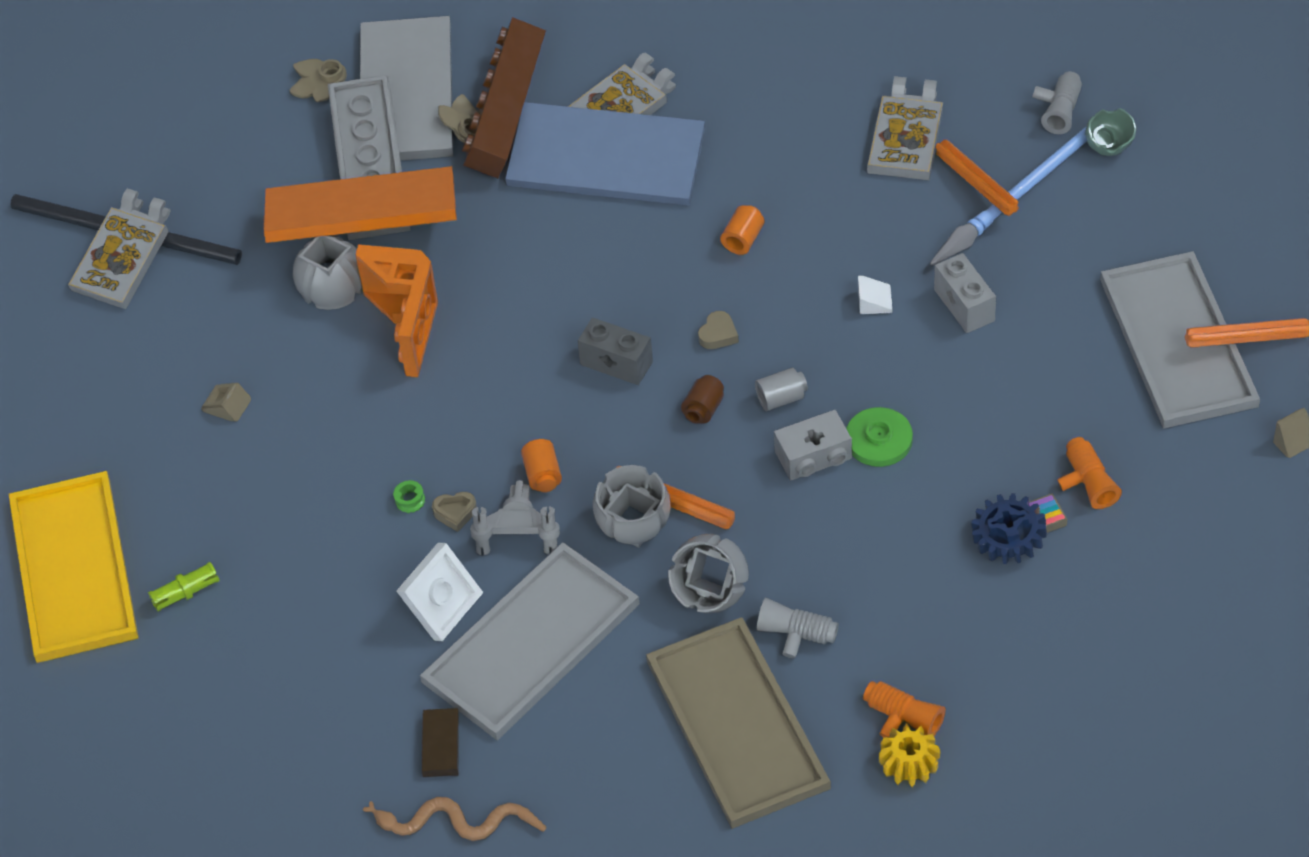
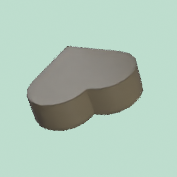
M725 311L710 313L707 317V324L700 327L698 331L699 343L705 349H717L739 343L738 333L733 321Z
M459 492L454 496L443 494L436 497L432 502L434 517L457 532L473 517L472 510L477 507L475 497L469 492Z

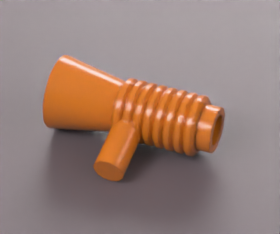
M1082 437L1070 440L1066 445V456L1075 471L1057 479L1062 491L1084 483L1092 508L1104 509L1115 504L1120 499L1122 490L1105 472V467L1091 443Z
M871 681L863 695V700L868 702L869 707L889 716L879 733L882 737L890 738L892 728L898 730L904 721L916 730L922 726L924 735L933 734L935 736L945 717L946 709L944 706L916 700L914 696L882 681L878 683Z

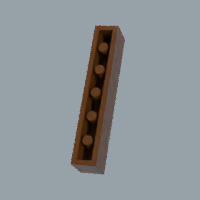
M512 17L507 28L501 27L496 40V44L501 45L500 49L495 47L489 65L494 66L493 70L488 69L482 85L487 87V91H481L476 104V108L481 110L480 113H474L469 129L474 132L473 135H467L462 148V152L467 153L463 166L497 179L499 178L510 152L546 30Z

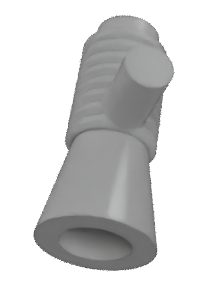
M1069 71L1058 78L1054 91L1039 86L1035 87L1032 98L1051 103L1041 118L1042 126L1050 133L1065 134L1071 129L1072 111L1075 108L1082 87L1080 77L1075 72Z
M765 597L757 621V631L788 633L782 655L792 659L796 658L802 638L804 640L808 639V641H817V643L824 645L827 642L834 643L839 623L833 622L831 617L827 618V616L809 613L808 611L804 612V610L799 609L793 610Z

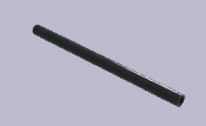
M14 194L11 199L12 209L99 230L106 217L19 194ZM168 232L161 245L238 265L242 257V251L239 249Z

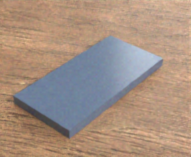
M524 102L505 179L506 184L512 187L690 206L706 129L705 121Z

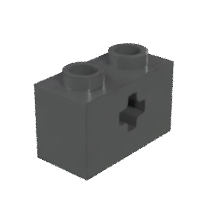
M593 317L577 340L580 365L638 386L653 363L651 337Z

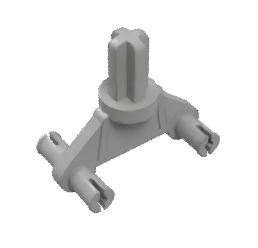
M521 480L516 481V484L510 487L509 498L503 503V508L486 517L487 511L485 508L481 507L480 515L479 507L472 510L473 524L470 527L471 537L476 541V553L482 555V548L484 555L490 553L489 538L492 534H539V537L543 539L544 553L549 555L550 547L551 553L557 548V538L560 535L559 524L555 522V509L549 506L548 514L547 506L543 507L540 513L536 511L529 501L530 486L523 484Z

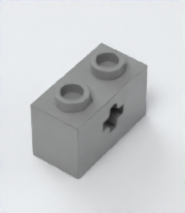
M964 253L935 265L934 290L966 333L995 321L996 295Z
M835 409L774 431V451L791 481L800 477H808L816 471L830 466H838L852 459V438Z

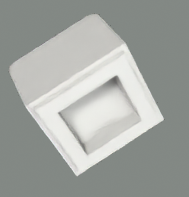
M858 276L860 314L892 313L890 285L865 276Z

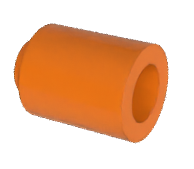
M742 205L737 207L720 237L722 245L732 253L738 255L747 254L765 223L763 215L754 206Z
M536 439L525 444L521 450V455L529 486L535 491H552L562 480L553 443L546 439Z

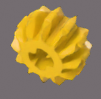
M906 723L903 727V732L892 728L890 738L883 737L879 752V763L883 766L885 776H894V781L897 785L903 780H908L910 786L913 787L916 779L927 783L929 773H936L938 759L940 758V748L935 745L933 734L924 735L922 726L916 731H910V727Z

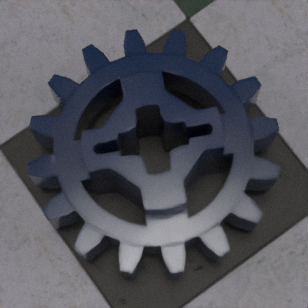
M1011 493L1009 500H1004L1003 496L999 494L997 495L996 503L993 504L988 499L985 501L986 510L976 509V519L971 521L973 542L978 544L980 554L988 552L990 561H994L999 556L1002 557L1003 564H1007L1009 558L1014 557L1017 563H1021V555L1026 554L1032 558L1034 557L1033 547L1042 549V538L1047 537L1045 514L1040 513L1038 503L1029 505V497L1025 496L1021 501H1017L1015 493Z

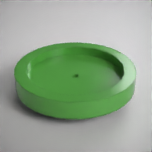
M874 407L863 410L850 420L846 428L852 438V456L859 462L869 466L883 467L901 461L912 447V427L906 417L893 409Z

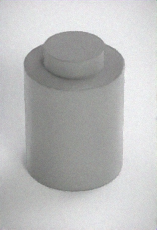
M793 367L755 380L758 399L766 412L803 399L804 391L808 390L805 376L801 371L797 372Z

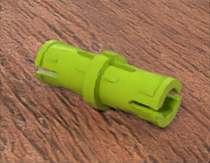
M208 562L206 565L184 576L181 573L176 575L174 581L148 592V595L152 599L153 606L159 612L161 609L183 598H186V600L193 598V593L220 580L218 575H215L217 572L212 563Z

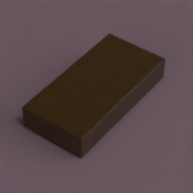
M458 708L423 710V777L459 775Z

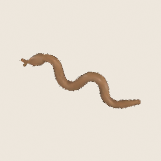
M435 797L426 801L411 821L405 824L398 823L396 817L391 812L376 810L372 801L369 802V807L363 808L364 812H372L374 814L376 823L382 829L402 836H410L419 831L432 814L437 811L447 812L453 828L460 837L471 841L486 839L496 830L502 819L508 815H517L521 820L542 832L547 828L529 809L514 803L499 805L480 826L476 827L467 824L460 805L447 797Z

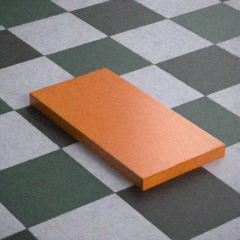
M452 166L265 189L264 236L266 243L457 220Z

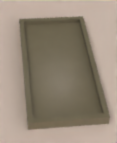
M742 617L646 654L647 663L732 829L831 789L830 779Z

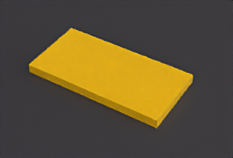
M103 471L9 493L31 641L36 662L39 663L139 639L108 472Z

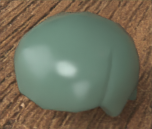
M1118 108L1115 111L1102 109L1089 119L1085 136L1091 149L1103 156H1116L1132 144L1137 127L1134 118L1124 109Z

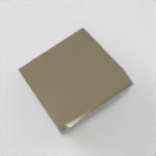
M239 383L215 385L201 410L205 413L236 422L247 408L251 397Z
M1305 408L1291 413L1276 423L1273 443L1288 458L1309 448V416Z

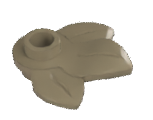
M308 59L293 64V68L302 78L289 91L291 95L298 98L313 96L316 102L329 99L328 84L345 81L347 77L346 69L338 60L334 59L325 61Z
M461 94L455 99L451 107L439 105L438 115L443 124L454 130L456 137L465 143L467 135H473L474 132L469 129L475 112L480 113V110L477 111L465 95Z

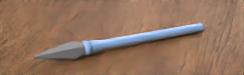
M1086 127L1008 192L1017 200L1087 142L1085 136ZM993 204L987 210L970 219L967 224L957 227L932 259L930 265L933 266L971 247L975 238L980 236L993 223V220L1003 212Z

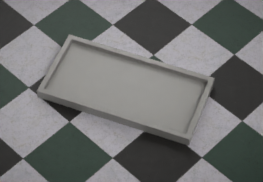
M450 16L361 23L360 79L388 75L400 160L452 157L453 130L444 125L438 115L439 105L452 106Z
M1194 251L1101 271L1100 281L1163 429L1259 407L1260 397L1236 344L1191 348L1187 346L1185 334L1188 328L1227 325Z
M562 542L420 675L421 682L451 706L458 708L460 713L498 741L640 604L639 596Z

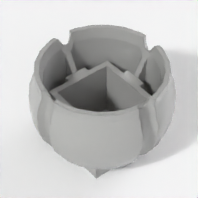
M320 236L306 243L294 260L293 280L296 289L308 304L312 301L316 308L331 310L345 307L355 301V292L361 294L363 290L355 255L357 248L350 242L344 241L337 236ZM326 262H333L329 268L320 265Z
M637 465L621 466L605 474L603 483H598L593 498L594 517L604 534L615 538L620 543L634 545L638 548L644 542L659 534L660 529L666 525L671 510L670 495L662 479L655 472L649 475L646 467ZM629 506L644 513L642 518L635 520H626L621 516Z
M701 534L688 539L675 552L672 558L675 565H672L668 570L669 584L677 600L685 607L693 609L697 606V612L718 613L730 608L742 597L745 591L743 583L748 581L749 569L745 555L733 541L727 538L721 541L720 536L716 534ZM707 555L729 563L723 586L701 579Z

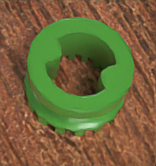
M412 480L404 481L394 489L393 497L396 506L402 512L414 513L417 510L419 511L421 507L423 508L425 496L422 486L418 482ZM406 493H415L414 499L404 500L403 495Z

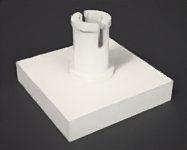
M437 543L396 591L435 641H443L483 594V591L447 543Z

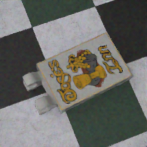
M645 52L636 59L632 68L625 64L567 107L652 115L667 103L666 94L676 88V84L671 81L675 77V73L668 68H664L657 74L655 80L651 79L650 77L655 73V69L649 64L654 61V58Z
M894 76L892 95L882 96L867 173L930 180L935 146L943 113V102L936 101L937 81L925 79L923 95L914 96L906 95L907 77Z
M127 188L123 193L120 209L110 208L68 284L71 291L127 309L169 232L166 225L163 224L171 212L170 209L164 207L166 201L154 197L149 205L148 214L139 212L144 202L137 198L139 192Z

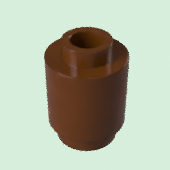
M704 375L694 382L681 404V410L690 422L705 424L711 420L724 397V385L722 382L711 375Z

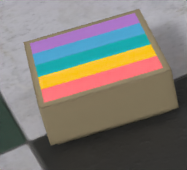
M1053 493L1029 502L1030 506L1038 503L1040 513L1045 514L1047 533L1067 526L1068 519Z

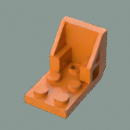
M358 244L355 255L363 294L396 324L394 339L400 345L398 353L399 362L404 365L405 376L418 377L438 305L431 261L421 250Z

